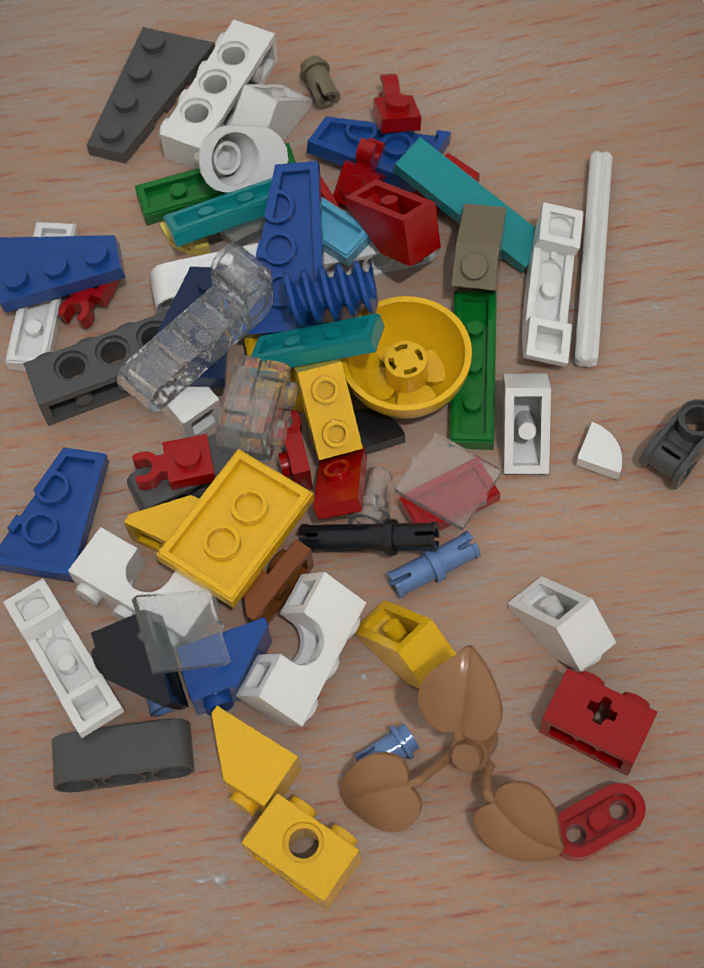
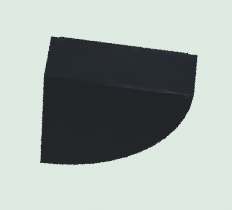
M369 409L354 410L361 443L364 445L366 454L405 443V434L402 428L391 417Z

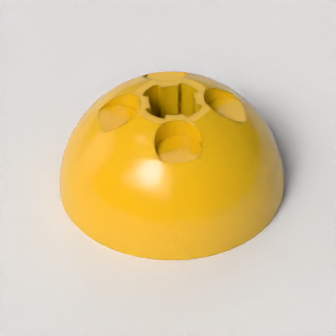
M398 296L378 301L376 314L380 313L385 327L376 352L340 359L349 388L367 407L389 417L402 419L417 418L441 409L460 391L469 373L472 346L465 326L448 308L426 298ZM365 308L360 312L359 317L370 314Z

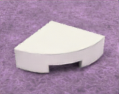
M592 422L578 455L576 466L619 480L622 469V452L614 436L604 427Z

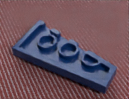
M318 161L275 164L264 214L265 224L262 238L259 240L256 252L253 280L249 285L244 320L241 322L239 336L242 339L259 338L263 335L319 325L311 312L309 313L307 325L303 327L299 326L293 315L292 318L290 317L283 285V273L288 272L295 284L299 282L301 270L305 269L313 281L316 280L318 267L323 266L324 268L321 181ZM325 316L324 323H327V316Z

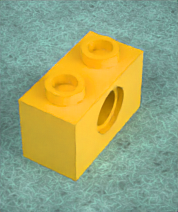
M335 359L293 367L313 450L318 459L322 460L363 449L342 361Z
M277 793L241 843L249 856L327 911L362 861L360 850L355 847L358 840L337 824H333L329 829L314 819L317 812L302 799L293 796L288 801ZM304 837L315 839L319 846L316 853L311 857L302 859L292 854L293 845L299 839Z

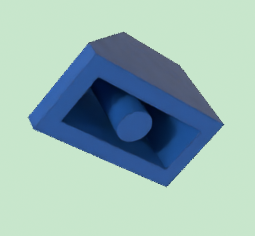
M265 617L174 649L192 704L198 716L204 713L212 716L211 713L216 706L228 711L233 708L235 702L241 700L236 697V694L258 654H266L272 643Z

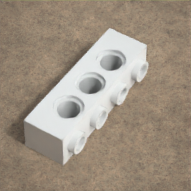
M234 19L226 32L219 35L215 49L207 61L204 60L200 64L196 78L188 89L183 90L170 118L164 119L160 126L159 139L162 143L165 159L191 169L199 168V162L194 159V153L199 151L201 143L211 131L217 127L231 125L244 84H264L279 61L275 33Z

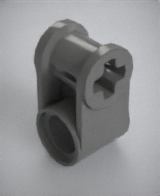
M694 399L682 405L664 429L660 430L652 438L639 459V464L642 466L650 465L671 479L670 485L676 489L684 483L700 458L704 455V431H694L686 425L697 423L704 428V400Z

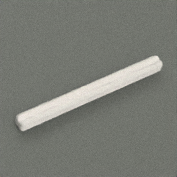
M594 151L590 155L574 354V362L579 367L586 366L592 368L596 366L599 356L612 155L607 151Z

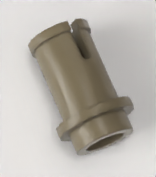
M311 56L305 59L300 66L301 80L309 85L319 108L332 107L333 102L329 95L337 103L340 99V93L328 73L330 70L328 62L319 56Z

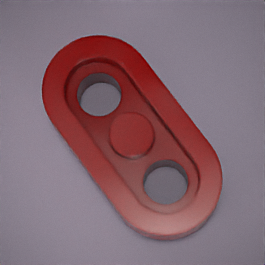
M614 783L561 811L558 814L565 848L559 855L570 861H584L636 832L642 824L646 813V806L642 795L628 784ZM614 805L622 806L627 812V818L623 820L614 819L609 812V808ZM570 829H578L584 834L585 841L580 844H573L568 840L566 832Z

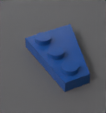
M326 116L308 139L307 153L343 166L346 160L356 162V151L361 138L369 140V137L385 143L383 154L376 168L377 172L386 175L384 182L413 193L416 189L393 172L396 162L419 137L443 154L450 144L451 132L437 130L436 136L415 134V131L381 133L374 122Z
M115 235L0 238V305L6 313L126 278L120 244Z

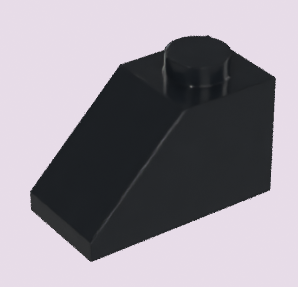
M141 611L91 632L95 646L92 649V659L95 667L100 674L104 675L105 679L162 707L183 710L189 707L161 617Z

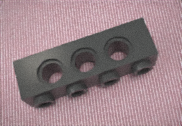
M169 308L160 311L157 315L138 322L125 323L116 330L97 337L84 338L75 345L55 352L43 353L35 359L23 363L38 406L48 426L155 387L156 385H137L135 375ZM123 359L118 363L110 364L114 360ZM81 374L77 378L70 379L73 375Z

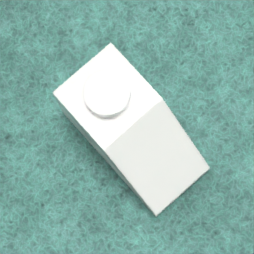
M244 84L231 125H253L270 128L280 135L284 141L311 108L313 99L282 84Z
M547 373L503 374L504 474H549L551 385Z
M543 576L507 603L514 615L555 659L580 672L597 663L602 655L616 644L613 635L592 598Z

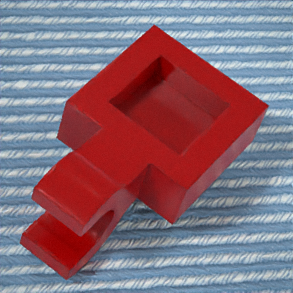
M396 73L380 74L383 92H379L378 97H374L373 113L381 133L420 131L422 116L413 95L400 94L399 79Z
M369 137V140L361 138L356 151V162L352 160L344 161L333 193L338 203L347 206L345 201L347 195L375 179L384 182L386 175L377 172L376 168L383 154L385 143Z
M296 410L291 411L292 425L286 429L277 427L274 415L269 416L267 425L270 437L276 443L282 444L286 449V452L278 453L282 474L287 478H292L295 483L305 489L313 490L310 467L302 439V424L299 413Z

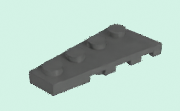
M143 27L86 145L89 155L126 164L155 129L154 122L163 112L168 113L176 103L175 97L185 85L190 86L197 76L200 64L204 60L207 61L215 49V43Z

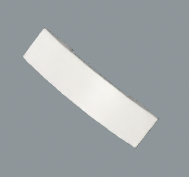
M545 202L540 207L530 253L522 317L523 358L566 367L568 364L572 324L567 323L574 256L580 249L584 211Z
M44 578L3 602L81 738L125 712L103 675L95 667L92 657Z

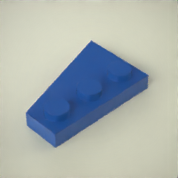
M63 447L33 490L35 495L20 516L16 514L7 527L9 533L0 544V571L74 582L68 570L86 546L109 465V460L105 453Z

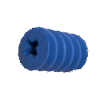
M371 259L368 272H364L358 260L353 261L350 275L346 274L340 263L336 264L332 278H329L323 266L318 267L316 280L313 281L306 270L303 269L300 271L299 282L295 284L288 272L283 273V285L288 312L291 318L292 315L294 316L300 327L307 325L310 312L318 324L324 323L327 310H329L335 321L342 319L344 307L348 309L352 318L359 317L361 304L365 305L369 314L377 313L378 295Z

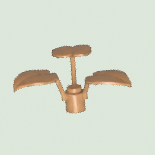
M472 645L464 647L453 657L432 669L423 679L418 691L419 707L426 721L438 731L454 732V740L450 749L422 773L413 778H410L408 765L402 757L389 752H377L357 761L342 780L340 795L344 804L353 813L374 828L382 831L396 832L413 825L420 815L422 800L415 787L422 785L450 762H453L458 769L465 772L481 770L483 772L482 792L488 803L482 805L477 810L474 816V824L478 834L489 848L504 857L519 861L549 859L559 855L565 848L556 809L550 798L538 786L526 781L513 780L503 783L496 793L492 789V771L495 768V764L490 760V757L499 742L497 730L502 721V702L490 669Z

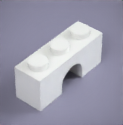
M100 527L68 570L77 586L74 590L75 593L93 606H98L102 602L112 608L113 616L119 621L141 611L161 617L171 651L175 647L180 648L199 641L220 611L217 598L177 572H174L169 581L159 590L141 592L134 589L136 579L146 567L138 548Z
M326 572L301 574L280 612L298 630L300 647L297 655L290 661L282 654H258L236 697L278 725L303 727L304 723L311 718L317 709V698L326 680L337 670L339 655L345 643L357 631L360 625L359 616L366 602Z

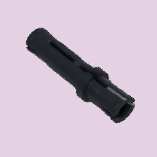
M385 519L384 524H301L299 529L300 534H305V537H299V541L311 548V552L384 551L389 556L397 555L399 551L431 550L432 552H437L439 549V541H435V538H440L437 522L398 523L396 519Z

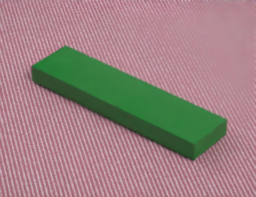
M286 143L288 163H296L289 143ZM200 168L135 186L146 226L164 221L163 217L167 214L227 194L210 187L202 177Z
M454 291V314L460 319L468 332L472 346V359L468 376L462 388L451 400L449 449H494L497 292Z

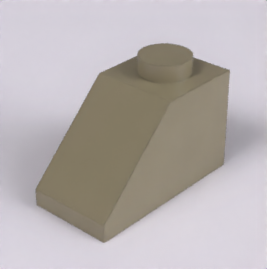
M464 204L456 241L452 287L485 292L498 291L507 207Z

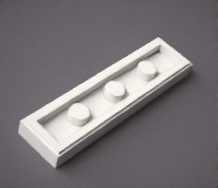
M36 222L33 237L79 236V231L76 224ZM66 296L16 311L5 360L8 370L26 371L23 363L31 361L43 353L55 351L61 322L58 310L62 302L65 301Z

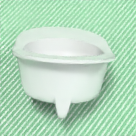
M225 125L215 128L204 138L199 151L194 153V159L199 162L200 173L210 187L217 191L229 193L272 178L275 164L288 163L287 147L281 136L270 128L253 125Z

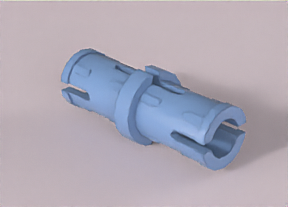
M465 531L462 535L439 546L437 552H432L431 550L421 551L420 557L393 571L387 572V580L391 587L395 585L396 589L393 592L397 598L401 599L404 595L433 580L439 583L446 579V573L473 559L481 557L477 543L475 542L472 545L470 543L473 540L472 535Z

